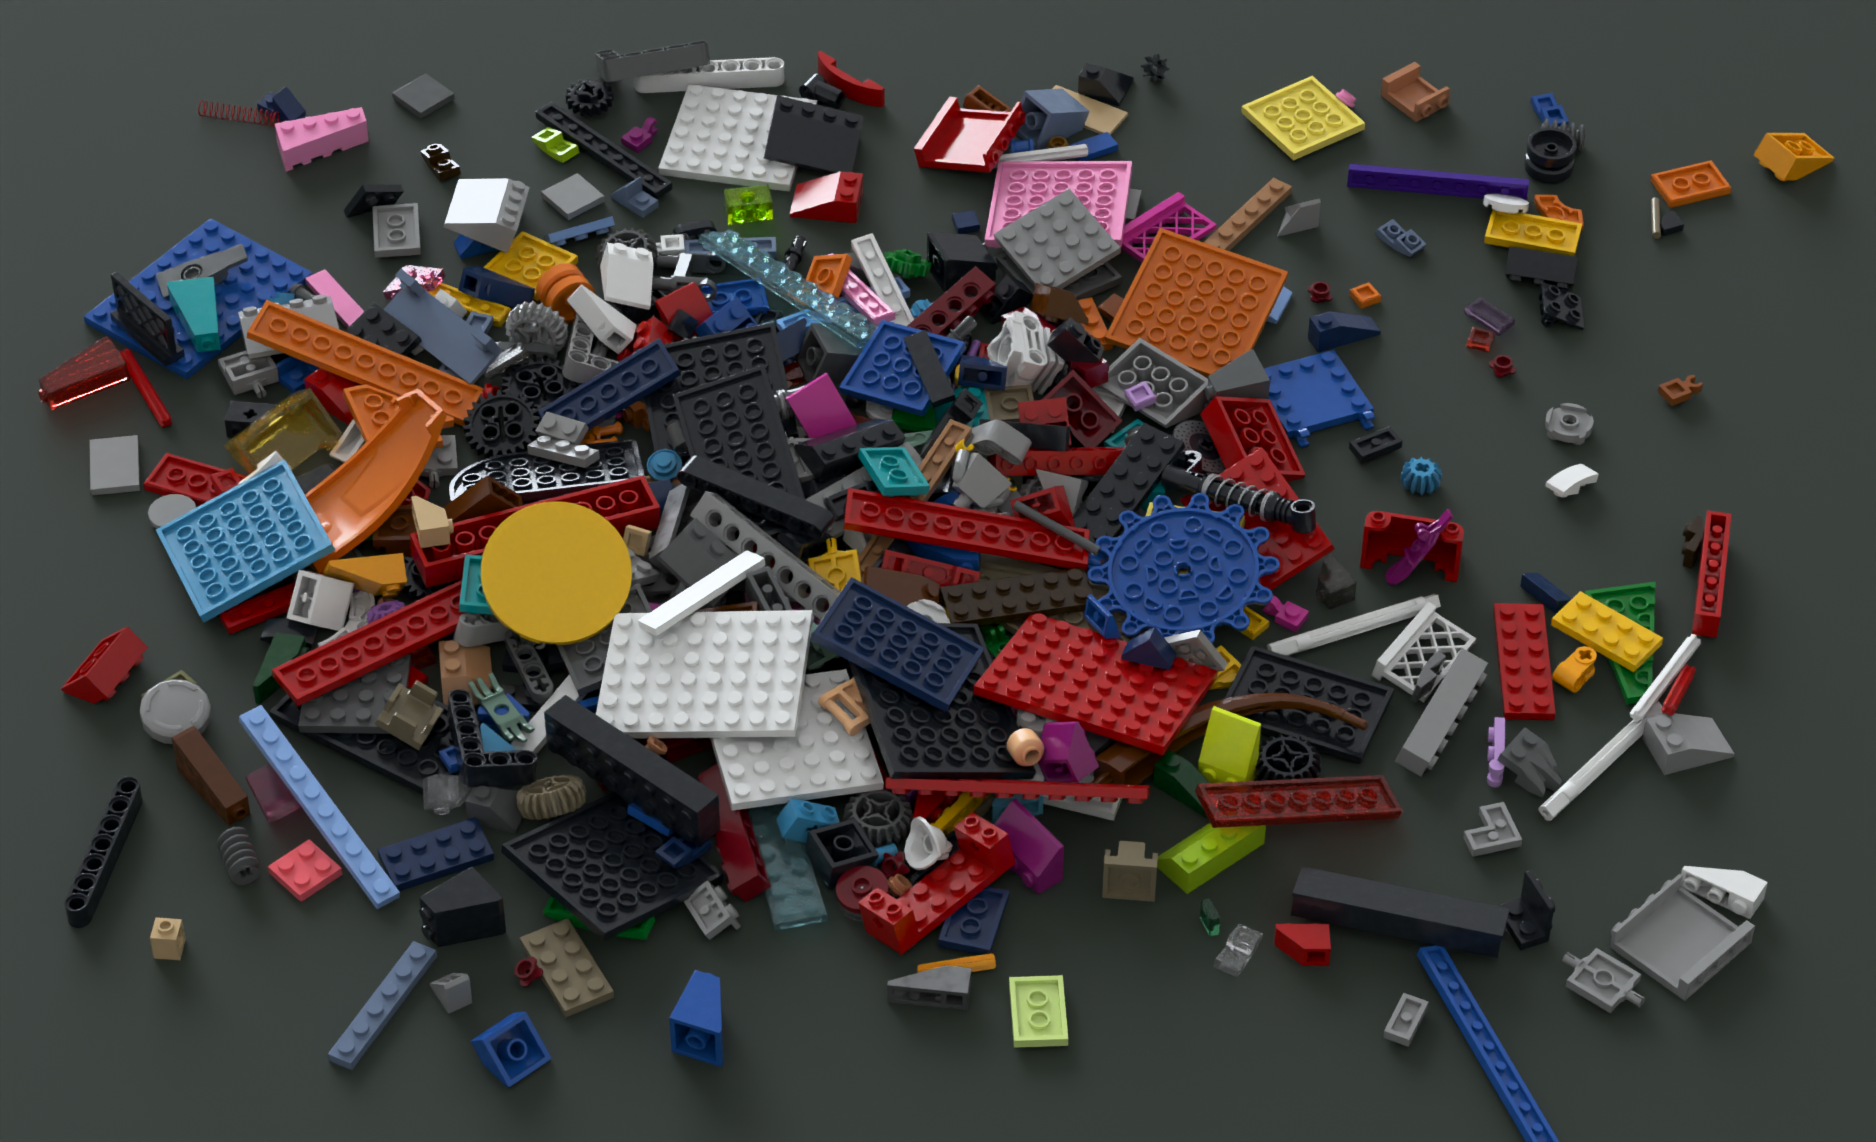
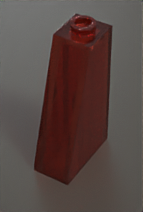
M108 336L103 337L39 379L41 389L38 390V395L42 403L46 402L50 409L54 410L130 381L127 363Z

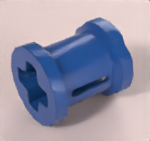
M1033 138L1028 140L1012 139L1010 142V153L1034 151Z

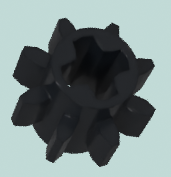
M1154 54L1153 59L1150 56L1145 57L1147 62L1141 65L1145 72L1143 77L1151 76V81H1156L1157 77L1164 79L1165 71L1169 70L1166 67L1167 59H1159V54Z

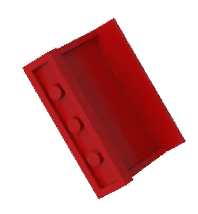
M949 97L914 148L918 167L991 172L1013 137L1016 136L1021 125L1025 122V112L1022 109L1021 102H1017L1011 112L960 109L958 98Z

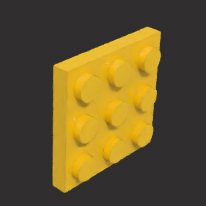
M522 231L513 239L507 253L500 251L483 268L535 288L533 299L538 301L536 286L542 275L553 266L561 263L576 265L578 263V255Z

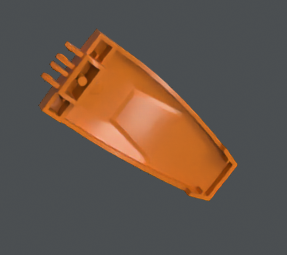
M418 388L396 398L395 400L399 407L383 426L346 462L305 494L335 548V551L309 565L317 573H321L330 560L340 559L375 532L395 512L418 481L436 446L446 419L443 409Z

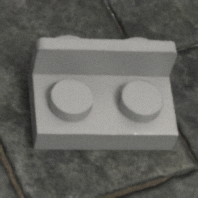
M707 880L684 903L704 935L710 940L730 924L736 930L741 925L736 919L739 917L736 909L730 903L727 905L725 902L728 897L719 885L714 887Z

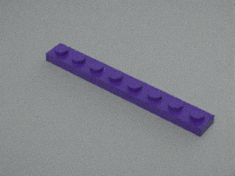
M1349 164L1347 187L1484 199L1486 194H1502L1527 201L1529 179Z

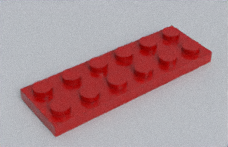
M1494 603L1493 614L1503 717L1505 720H1555L1544 604Z

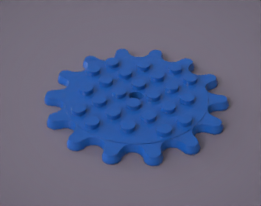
M1204 493L1193 495L1190 503L1183 508L1175 507L1169 497L1159 495L1153 500L1154 510L1152 514L1141 517L1133 511H1124L1119 515V522L1125 529L1124 533L1119 537L1101 536L1096 540L1095 544L1101 547L1100 552L1107 555L1109 560L1105 565L1092 567L1088 571V579L1093 584L1109 587L1108 594L1101 597L1098 601L1110 613L1123 612L1127 615L1125 622L1122 624V632L1129 638L1136 637L1140 632L1150 630L1153 627H1156L1163 637L1201 630L1213 644L1215 640L1214 630L1217 627L1225 625L1239 632L1245 631L1250 621L1243 609L1251 604L1267 605L1273 597L1272 591L1259 583L1261 577L1276 573L1280 566L1277 558L1262 556L1257 551L1269 539L1268 529L1265 527H1256L1250 530L1242 528L1239 522L1244 516V508L1241 505L1233 504L1222 512H1214L1209 508V497ZM1186 568L1190 570V574L1178 575V570Z

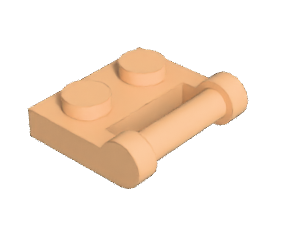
M854 678L824 693L818 700V704L823 709H828L845 726V731L850 736L856 735L861 728L871 724ZM839 699L856 718L852 720L835 701Z

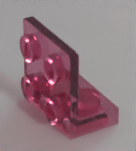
M270 763L246 775L245 778L267 822L279 820L301 808V805Z

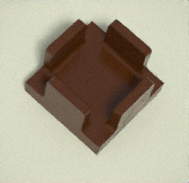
M400 505L373 532V547L376 548V551H381V547H385L387 555L403 553L404 557H411L410 534L417 532L412 515V505Z

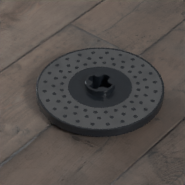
M1186 420L1180 422L1175 427L1171 436L1184 442L1185 448L1182 452L1194 450L1202 455L1203 474L1214 473L1219 475L1226 470L1204 421Z

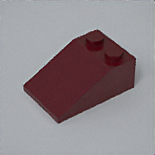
M1074 370L1042 399L1066 397L1069 427L1073 433L1072 441L1080 447H1096L1123 421Z

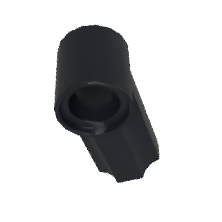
M813 74L799 87V93L802 98L817 99L837 109L842 106L845 99V92L827 84L825 78L820 74Z

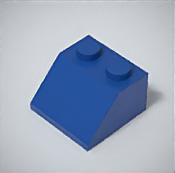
M526 1012L510 1014L470 1041L483 1065L506 1087L512 1086L552 1059Z

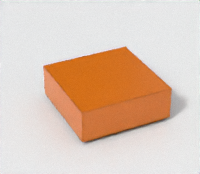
M1369 282L1350 289L1349 296L1361 309L1381 302V295Z

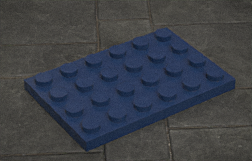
M852 577L814 630L810 639L945 712L985 649Z

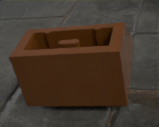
M1036 283L1030 307L1031 311L1037 312V315L1044 320L1064 323L1071 317L1075 322L1088 325L1089 320L1072 292Z

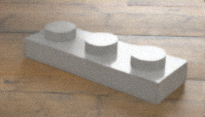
M540 436L537 440L527 445L528 454L582 468H586L600 459L599 450L589 448L587 445L572 444L566 440L551 439L550 436Z

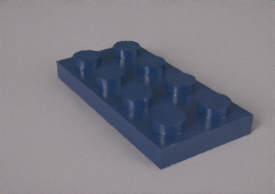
M476 817L377 849L379 859L388 877L399 891L494 860L492 848Z

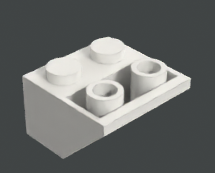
M299 570L287 618L339 631L344 627L355 583L311 571Z

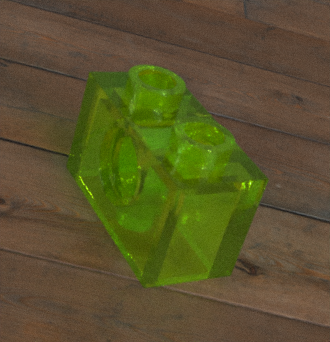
M769 185L724 190V207L728 224L773 219V206Z

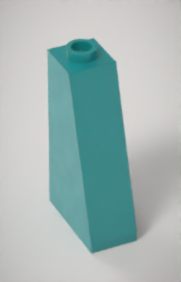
M214 277L167 282L170 303L196 351L221 350Z

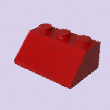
M127 626L102 639L63 685L61 690L64 693L93 704L103 699L107 701L116 693L115 687L118 684H122L130 676L128 671L132 667H136L144 659L142 654L148 647Z

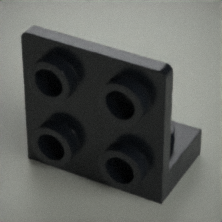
M1529 870L1524 873L1521 898L1498 905L1510 908L1506 929L1520 951L1549 941L1550 931L1553 927V913L1555 912V904L1552 898L1547 897L1540 880L1535 878Z

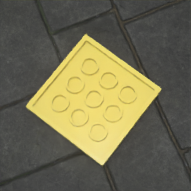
M1313 76L1247 103L1241 109V113L1293 161L1365 130V122Z

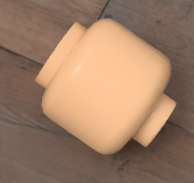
M1023 728L1013 732L1009 737L1007 750L1017 764L1027 767L1036 764L1042 758L1044 745L1033 730Z

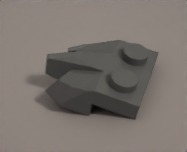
M1524 727L1500 754L1497 761L1518 775L1514 782L1528 792L1543 798L1546 788L1556 792L1561 786L1562 779L1548 744Z

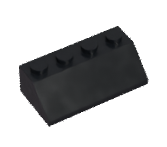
M875 418L795 444L794 449L816 480L822 482L864 467L858 457L859 448L899 447L904 443L906 437L893 420Z

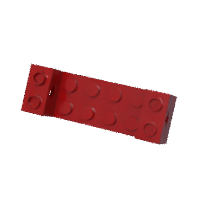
M973 812L954 826L959 850L898 899L877 887L858 902L866 932L901 955L945 921V919L1016 864L1008 833Z

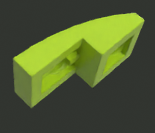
M549 127L531 137L532 141L542 151L562 163L580 153L578 145L564 140L562 132Z

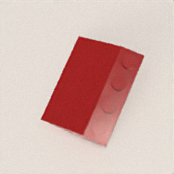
M1215 396L1200 413L1226 470L1262 447L1287 482L1306 476L1270 399Z

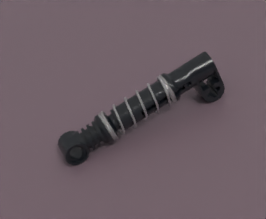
M1194 450L1184 451L1163 470L1161 485L1164 488L1191 496L1197 493H1204L1209 497V504L1214 502L1216 507L1224 505L1227 508L1233 504L1241 505L1244 508V512H1248L1250 517L1260 515V519L1265 522L1278 521L1291 525L1292 529L1297 533H1309L1316 528L1315 504L1313 501L1307 499L1293 501L1283 498L1280 493L1275 491H1268L1264 488L1258 490L1255 485L1247 487L1244 482L1236 483L1230 478L1225 480L1221 475L1207 473L1205 475L1203 474L1202 455L1200 452Z

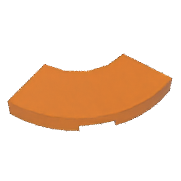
M1557 195L1534 196L1536 209L1543 217L1582 223L1581 231H1583L1582 210L1565 206Z

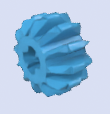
M1422 456L1418 460L1411 458L1410 462H1405L1401 472V483H1403L1404 489L1411 490L1412 494L1420 493L1421 496L1424 493L1431 495L1434 490H1438L1442 480L1439 464L1436 462L1432 463L1431 458L1425 460Z

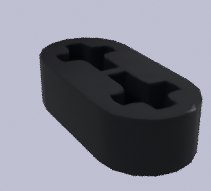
M711 220L682 223L673 230V235L685 233V236H683L684 246L685 240L715 239L717 236L716 227Z

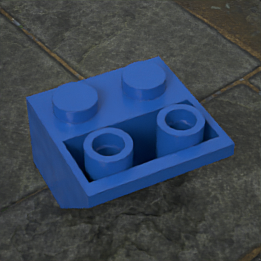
M736 297L695 328V332L699 337L758 326V324L738 297Z

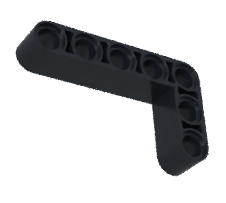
M463 689L451 691L448 699L447 718L462 783L469 787L527 785L533 783L536 780L537 755L529 750L484 752L471 694Z

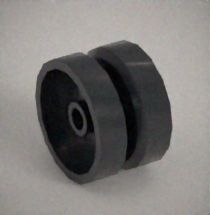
M1543 128L1531 133L1527 140V153L1524 163L1525 171L1535 180L1544 183H1558L1566 180L1573 172L1576 140L1571 134L1557 128Z

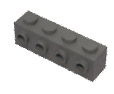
M770 566L746 573L745 592L750 602L758 601L760 611L792 610L790 601L784 595L780 582L774 576Z

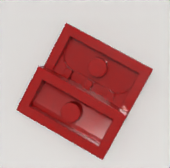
M695 282L654 301L662 322L667 323L668 327L677 309H682L698 320L697 326L713 315L706 299ZM694 330L692 336L690 337V339L693 338V336H697V335H698V334L695 332V330ZM675 334L673 335L674 342L683 341Z

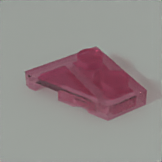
M406 265L402 268L426 291L434 290L446 277L443 269ZM397 277L383 291L386 299H392L393 295L402 289L399 286L401 282Z

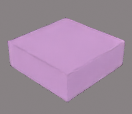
M1146 381L1124 390L1126 398L1135 411L1157 402L1156 396Z

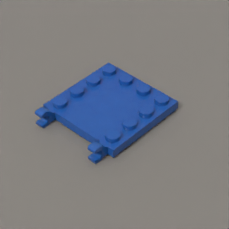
M1334 350L1264 368L1270 379L1269 399L1288 439L1294 437L1300 448L1309 446L1307 437H1310L1311 432L1359 420L1364 430L1374 428L1371 420L1375 419L1373 406Z

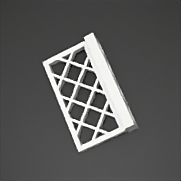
M1430 602L1422 608L1381 655L1372 673V676L1379 681L1385 677L1412 695L1415 688L1414 683L1417 682L1419 676H1412L1410 668L1423 669L1427 663L1424 660L1423 653L1435 654L1438 650L1442 653L1451 652L1452 660L1444 661L1432 690L1419 699L1423 703L1442 682L1460 650L1463 648L1468 651L1476 641L1475 637L1435 612L1437 606ZM1434 622L1442 626L1445 632H1433L1432 625ZM1447 638L1449 646H1437L1436 639ZM1452 638H1460L1467 643L1454 646ZM1430 639L1432 647H1421L1419 640ZM1417 654L1419 661L1408 662L1406 655ZM1394 669H1404L1406 676L1399 677L1392 671Z

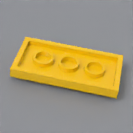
M1492 209L1484 243L1508 248L1511 246L1575 256L1582 223L1520 212L1516 214L1505 213Z
M1581 591L1551 621L1553 627L1593 648L1595 651L1632 672H1635L1663 642V637Z

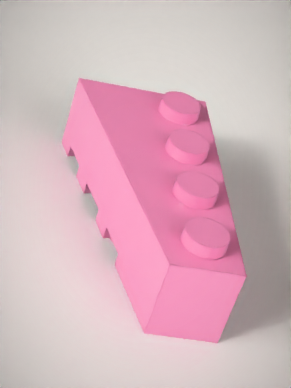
M362 107L275 124L277 145L286 172L292 170L293 165L299 163L306 165L311 163L312 158L321 155L325 158L332 155L334 150L340 149L344 151L369 141L367 121Z

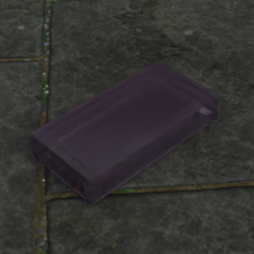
M1482 297L1465 307L1466 315L1498 336L1515 325V319Z

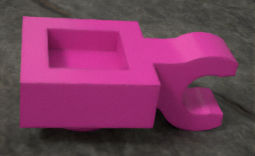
M1274 595L1270 603L1263 609L1266 614L1275 616V623L1295 633L1309 615L1308 610L1289 601L1283 605Z

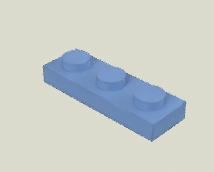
M611 216L544 236L546 242L553 243V245L558 247L567 244L566 239L574 237L575 241L588 238V233L596 232V235L610 232L609 227L614 226L615 223Z

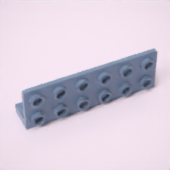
M400 269L395 276L400 280L399 286L402 289L383 310L419 335L422 340L419 345L463 380L469 384H474L503 350L491 337L478 327H472L428 293L413 277Z

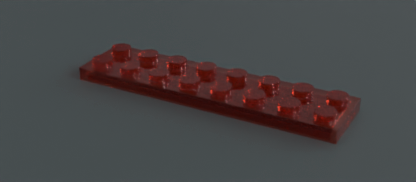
M1384 775L1197 784L1195 790L1213 828L1400 818L1402 809Z

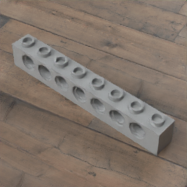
M705 491L690 514L692 518H697L724 545L729 546L736 556H739L746 550L753 553V546L757 544L755 554L765 559L764 567L770 566L771 568L770 563L772 558H774L775 565L771 570L774 576L778 578L781 589L785 591L784 595L794 603L799 602L803 606L802 610H812L814 617L816 616L822 620L841 593L717 493ZM721 515L722 521L721 524L718 526L717 520L718 517ZM739 530V537L736 540L735 533ZM792 572L793 579L789 582L788 576ZM810 586L811 594L807 597L806 590ZM828 600L829 608L825 611L824 604Z

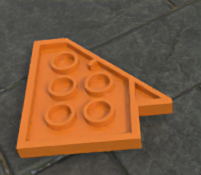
M367 384L343 389V397L365 443L399 407L395 400L398 396ZM446 415L442 429L454 427V418ZM441 435L434 449L443 447Z

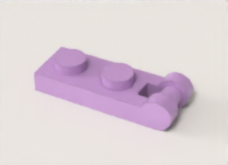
M1495 717L1494 726L1488 729V742H1491L1492 746H1488L1487 761H1490L1487 784L1491 787H1499L1502 784L1504 765L1497 761V759L1505 749V718Z

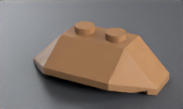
M454 640L439 641L443 704L448 706L449 693L451 691L463 689L471 694L475 707L478 703L468 683L473 682L482 696L477 678H481L489 690L492 689L488 674L492 673L490 647L485 645L464 647Z

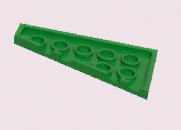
M1656 581L1584 591L1586 595L1654 632ZM1653 654L1635 672L1608 658L1626 705L1637 704L1653 682Z

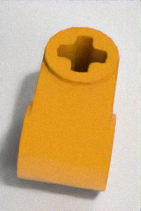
M1587 646L1577 648L1575 652L1557 666L1552 680L1573 693L1578 692L1595 674L1593 663L1596 661V651Z

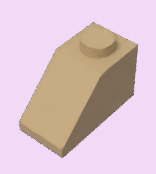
M411 496L412 515L420 548L450 544V534L454 533L452 518L447 519L445 509L418 496Z

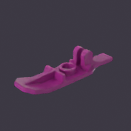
M1447 508L1442 516L1430 525L1423 523L1415 525L1418 539L1414 540L1410 549L1405 547V555L1388 569L1385 577L1389 585H1397L1407 578L1431 550L1440 532L1453 518L1450 509Z

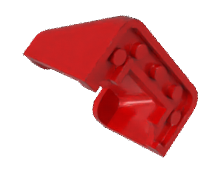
M1383 511L1370 512L1366 517L1360 568L1372 569L1374 562L1377 560L1386 563L1387 554L1403 557L1405 555L1404 548L1410 549L1414 540L1418 539L1415 525L1417 523L1430 525L1436 519ZM1449 522L1440 532L1435 545L1422 559L1434 561V570H1443L1445 581L1457 583L1463 551V527L1458 523Z

